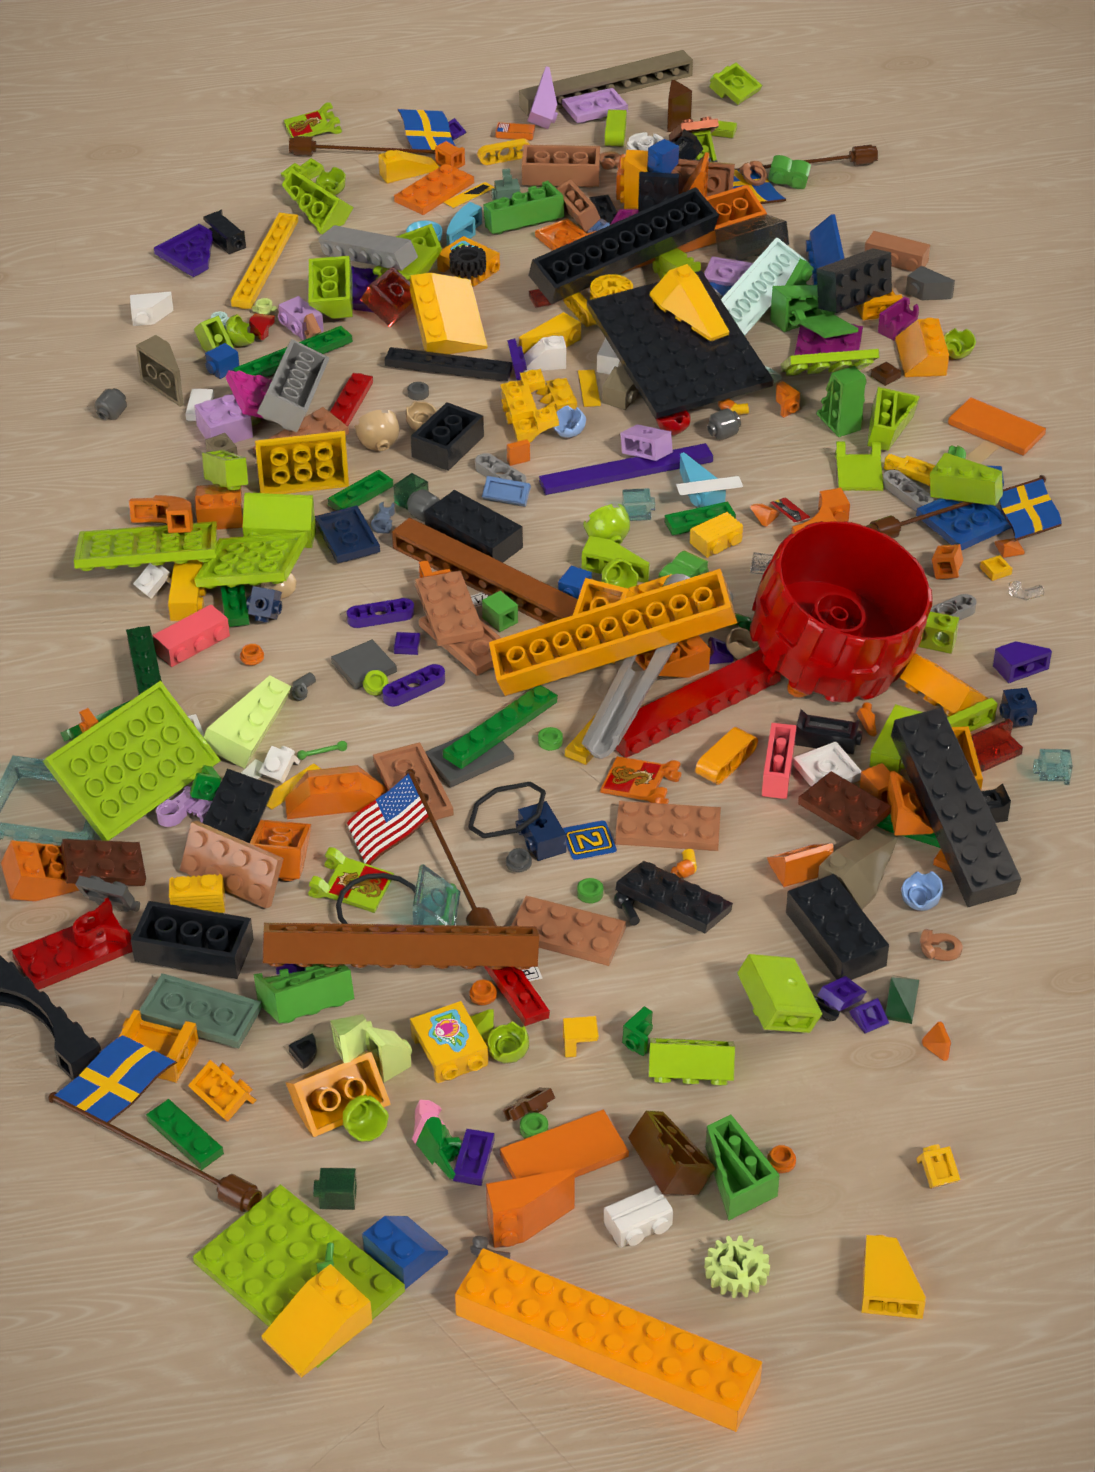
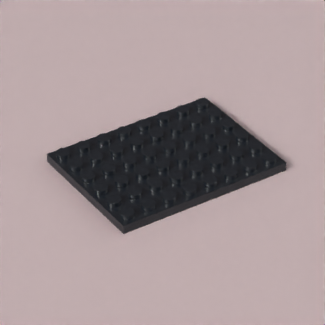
M702 270L695 273L729 330V335L713 341H709L692 330V326L684 320L680 322L675 319V315L670 311L664 312L657 306L649 295L659 282L587 301L589 312L655 419L772 387L774 379Z

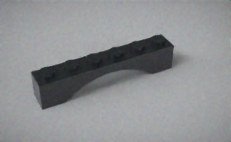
M0 955V1006L22 1010L41 1021L51 1032L55 1040L54 1050L58 1067L74 1080L100 1053V1044L94 1037L89 1038L78 1022H72L60 1006L56 1007L44 991L40 992L37 990L28 976L23 977L13 962H7Z

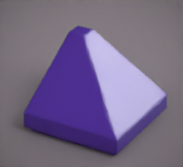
M455 118L448 122L452 140L466 134L465 129Z
M713 637L708 639L710 664L732 663L734 661L733 655L726 647V642Z
M878 998L849 1011L851 1017L865 1034L889 1024Z

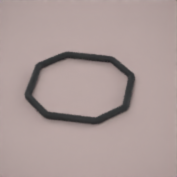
M529 781L496 787L475 802L468 828L482 838L518 833L540 817L546 791ZM531 787L541 793L536 814L517 828L483 833L474 827L479 805L497 792Z

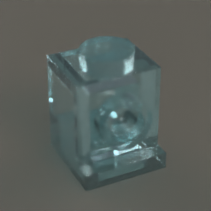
M1040 749L1038 759H1034L1033 772L1034 774H1039V780L1064 781V785L1070 784L1073 768L1070 750Z

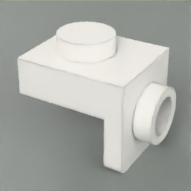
M150 563L133 584L152 599L165 582L171 585L172 579L169 577L172 573L162 565L157 568Z
M271 746L259 773L262 776L284 783L292 764L299 765L300 760L294 755L295 751L286 746H281L280 749Z

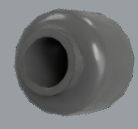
M116 388L105 389L95 401L96 413L103 420H117L127 407L126 396Z
M726 408L711 414L707 429L711 436L724 440L738 433L739 427H741V420L735 411Z
M418 490L413 492L408 498V511L415 518L425 522L424 511L440 499L427 490Z

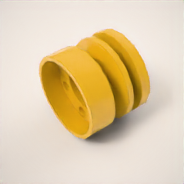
M608 274L599 276L591 282L590 300L633 289V284L631 280L620 275Z

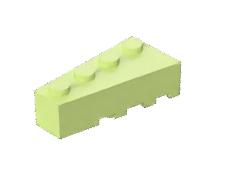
M269 675L207 728L204 739L217 755L245 769L283 708L292 686Z

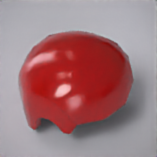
M687 410L656 419L659 428L671 431V436L682 433L688 428L691 421Z

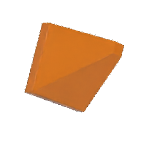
M762 503L753 504L750 507L757 519L765 527L780 514L778 510Z
M1015 538L995 541V545L1003 558L1023 555L1025 553L1019 541H1015Z
M940 1021L923 1037L922 1044L940 1059L946 1061L949 1058L951 1040L944 1024Z

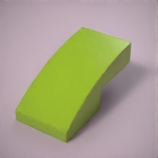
M310 158L301 166L296 163L292 164L281 172V176L286 178L292 168L311 180L320 175L324 167Z

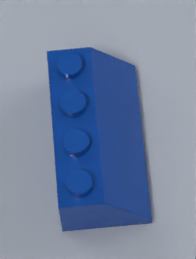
M835 214L828 216L810 231L809 240H806L808 263L814 268L812 271L813 285H817V268L845 259Z

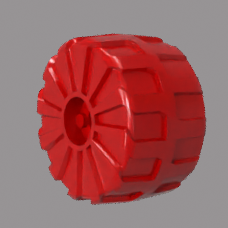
M847 521L811 523L794 534H789L780 543L765 570L752 606V611H755L750 626L752 642H758L763 652L762 661L773 673L777 671L789 680V685L801 693L811 695L815 692L824 695L827 701L840 703L852 702L855 697L872 699L886 692L891 683L900 678L913 658L921 642L927 618L932 608V590L929 587L924 569L917 559L888 535L861 524Z

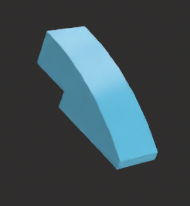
M469 202L455 214L447 229V246L462 236L470 239L476 235L475 228L482 224L481 206Z

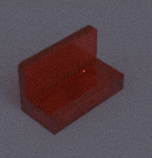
M1010 719L971 735L981 772L1022 755L1023 747L1011 736L1013 722Z

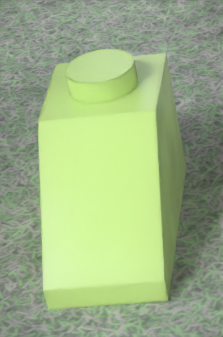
M374 1027L365 1029L367 1051L372 1052L383 1082L411 1067L412 1048L407 1040H402L394 1031Z

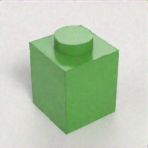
M500 590L482 600V618L498 632H501L518 623V605Z

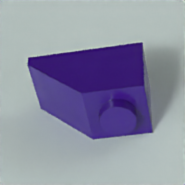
M1015 641L995 648L993 667L1009 684L1048 670L1052 651L1050 648Z

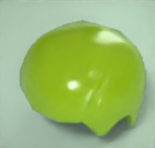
M332 167L329 172L322 170L316 178V183L332 194L338 195L344 190L346 174L342 169Z
M238 314L231 316L225 324V330L231 343L238 347L254 343L255 335L247 331L249 323L242 321Z
M954 328L944 334L949 357L962 359L969 356L974 349L976 339L970 330L958 331Z
M616 558L608 562L603 568L601 581L630 588L637 585L639 576L631 563Z
M511 1021L507 1025H499L493 1029L487 1039L489 1053L495 1060L501 1063H515L523 1058L529 1049V1036L525 1026L520 1027Z
M360 1095L349 1101L343 1111V1125L356 1140L370 1142L381 1136L384 1132L389 1116L386 1109L376 1098L371 1095Z

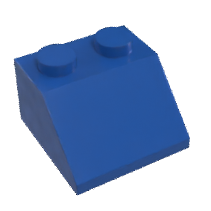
M384 1216L362 1233L364 1252L405 1284V1289L448 1255L446 1248L408 1216Z

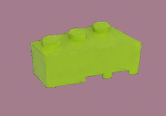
M944 453L930 472L931 497L996 506L1003 495L1002 471Z

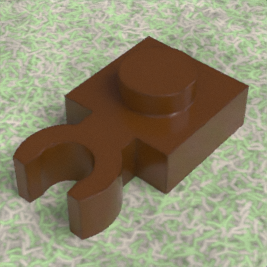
M539 1087L502 1111L507 1121L510 1119L516 1121L528 1112L539 1113L548 1108L547 1103L554 1100L555 1096L551 1088Z

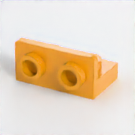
M209 1060L188 1086L222 1118L229 1121L246 1100L252 1104L257 1100L250 1094L253 1089L241 1078L236 1082L232 1078L235 1073L222 1062L218 1066Z

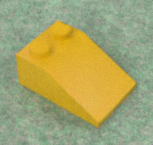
M330 1264L305 1283L262 1334V1340L302 1378L372 1323L371 1301Z

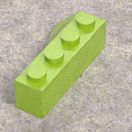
M292 168L282 183L284 189L298 203L299 208L309 217L308 219L317 227L318 232L322 235L334 225H344L354 208Z

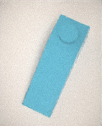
M684 452L680 454V474L684 483L718 479ZM726 489L688 494L690 502L699 508L725 502Z

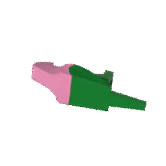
M419 1100L415 1109V1126L412 1140L432 1165L435 1162L449 1179H454L455 1172L449 1162H453L458 1156L462 1141L459 1137H452L447 1126L439 1118L438 1115L442 1110L439 1105L430 1100Z

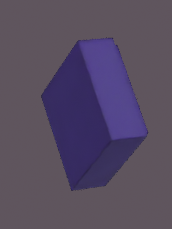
M396 632L394 654L418 655L420 633Z

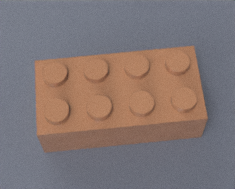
M524 145L522 185L532 187L549 181L553 186H560L571 179L577 186L599 187L600 146Z

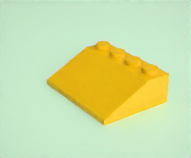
M436 273L410 275V293L424 351L454 354L487 349L488 346L471 280Z
M345 431L255 441L260 493L290 494L349 486Z

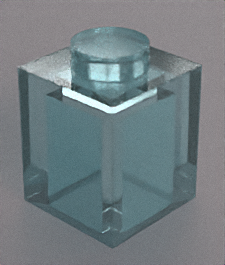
M649 488L622 490V505L625 507L630 521L651 520V511H655V497L650 496Z

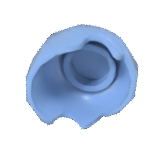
M564 406L556 412L559 426L553 428L561 437H575L585 428L587 419L578 407L575 410L569 406Z
M930 871L928 874L915 872L904 881L901 887L903 901L918 911H927L935 907L943 893L942 879L933 871Z

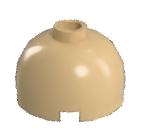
M381 410L368 412L358 419L359 424L354 426L360 443L366 448L376 451H385L397 440L400 431L396 414L391 410H388V413H382Z

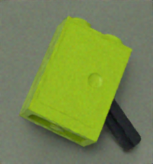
M749 954L737 972L753 1005V1013L758 1016L764 1030L810 1033L821 1016L830 1021H836L840 1014V1011L829 1008L824 1003L825 1000L812 994L795 958Z

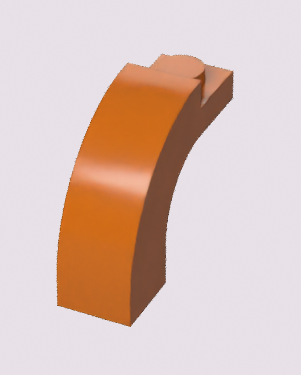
M155 495L153 498H131L129 500L131 523H166L168 533H184L193 530L191 503L184 498Z

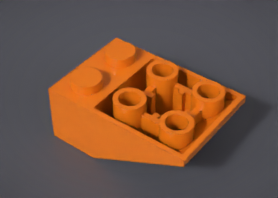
M699 635L679 641L658 676L690 678L708 671L710 648ZM656 649L637 654L635 661L643 670L647 669Z
M10 841L1 861L10 899L40 901L80 891L75 884L66 883L61 846L28 841Z

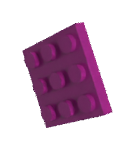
M852 324L858 328V332L824 338L805 326L800 325L794 355L860 350L863 326Z

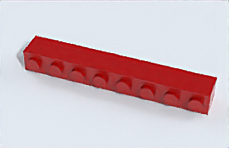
M759 649L639 708L634 720L615 749L625 758L637 754L781 681V673L778 671L773 673L762 661L763 652Z

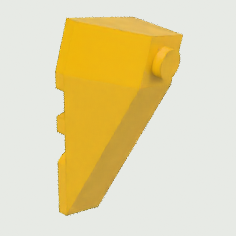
M688 264L669 270L650 292L649 296L664 312L670 311L675 315V319L680 322L684 320L692 326V330L709 341L729 335L727 326L702 282Z

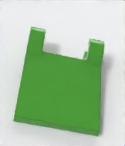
M793 309L791 312L796 316V319L790 320L792 326L803 325L824 338L858 332L857 327L829 311L821 310L822 315L806 317L802 309Z

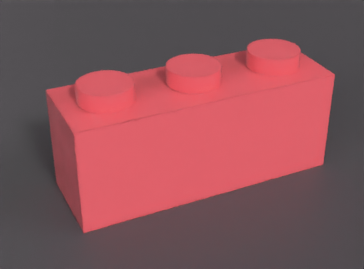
M209 605L152 635L155 652L170 667H173L229 637L228 618L213 605Z
M771 723L763 773L762 796L787 799L795 748L796 725Z

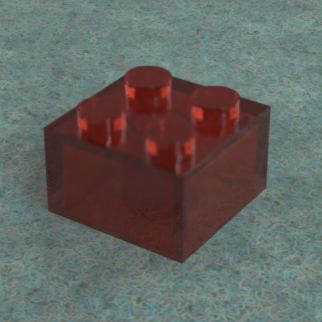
M391 267L372 282L360 299L389 327H392L414 308L410 293V282L394 267Z

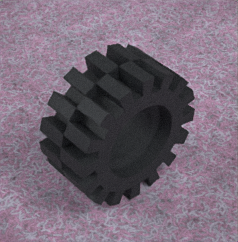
M468 244V247L461 245V248L457 246L451 250L449 254L450 270L456 277L460 275V278L467 276V279H471V276L476 278L478 275H483V272L485 273L486 252L482 248L478 249V246L472 247V245Z

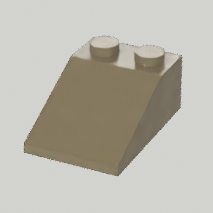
M157 335L137 344L136 350L141 381L180 407L183 406L180 370L170 344Z

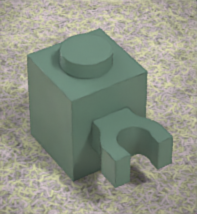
M502 169L503 180L494 181V188L491 189L492 200L502 197L512 198L513 193L520 192L518 179H512L510 169Z

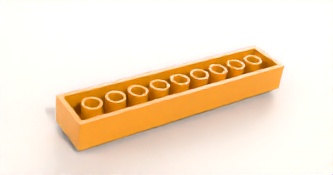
M720 568L491 641L489 646L497 683L504 695L507 696L737 623L728 587Z
M484 1248L455 1293L457 1316L737 1432L761 1383L762 1361Z

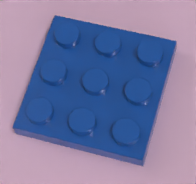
M939 498L917 508L916 516L964 501ZM973 503L922 520L951 545L960 544L961 551L1011 528L1002 511L996 506Z

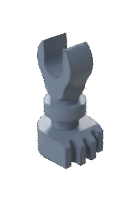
M384 502L379 504V512L373 517L371 527L375 532L390 533L392 528V520L390 518L395 514L394 503L388 508L384 507Z

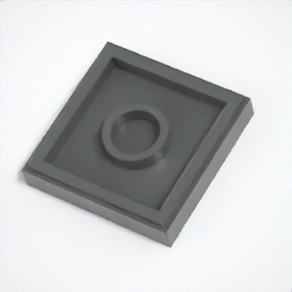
M373 639L331 656L332 664L355 690L363 687V680L366 674L372 670H379L386 676L397 672L396 664Z

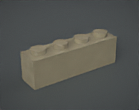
M619 361L618 367L614 366L602 386V403L626 410L631 403H634L639 395V391Z

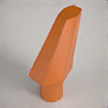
M865 702L856 714L866 732L870 736L875 737L877 734L875 714L871 711L872 704Z

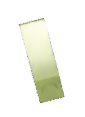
M363 1014L330 1020L334 1046L344 1063L351 1062L367 1049L365 1029L372 1027V1022L366 1021Z

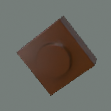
M886 361L871 369V377L886 386L901 378V370Z

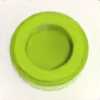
M379 670L368 672L363 680L365 691L373 696L383 694V687L388 684L387 676Z

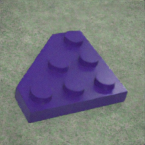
M198 224L155 246L154 254L190 276H198L209 269L213 233L210 229Z

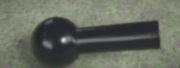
M616 892L613 899L615 906L623 909L631 925L639 924L640 919L633 907L634 899Z

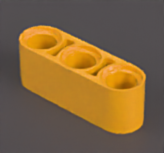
M733 727L702 755L697 762L695 772L717 785L721 784L754 753L758 744V738L738 727Z

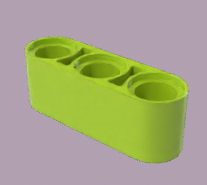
M608 109L605 146L624 147L627 110Z

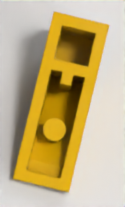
M389 150L378 154L379 175L387 184L431 173L439 168L432 158L398 150Z
M563 312L519 337V346H522L523 354H525L543 337L563 336L567 348L581 340V322Z

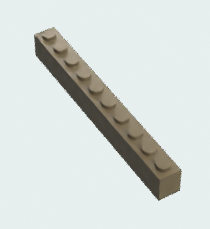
M684 50L554 81L553 87L557 101L556 110L564 108L562 106V99L609 88H613L618 94L670 82L671 80L690 77L693 72V59ZM539 85L519 90V107L528 117Z

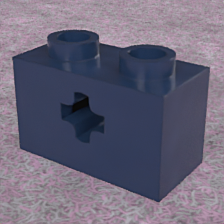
M544 801L540 817L518 832L519 835L524 836L528 851L530 853L533 852L537 861L566 853L567 835L548 802ZM538 803L518 809V820L515 821L516 828L536 814Z

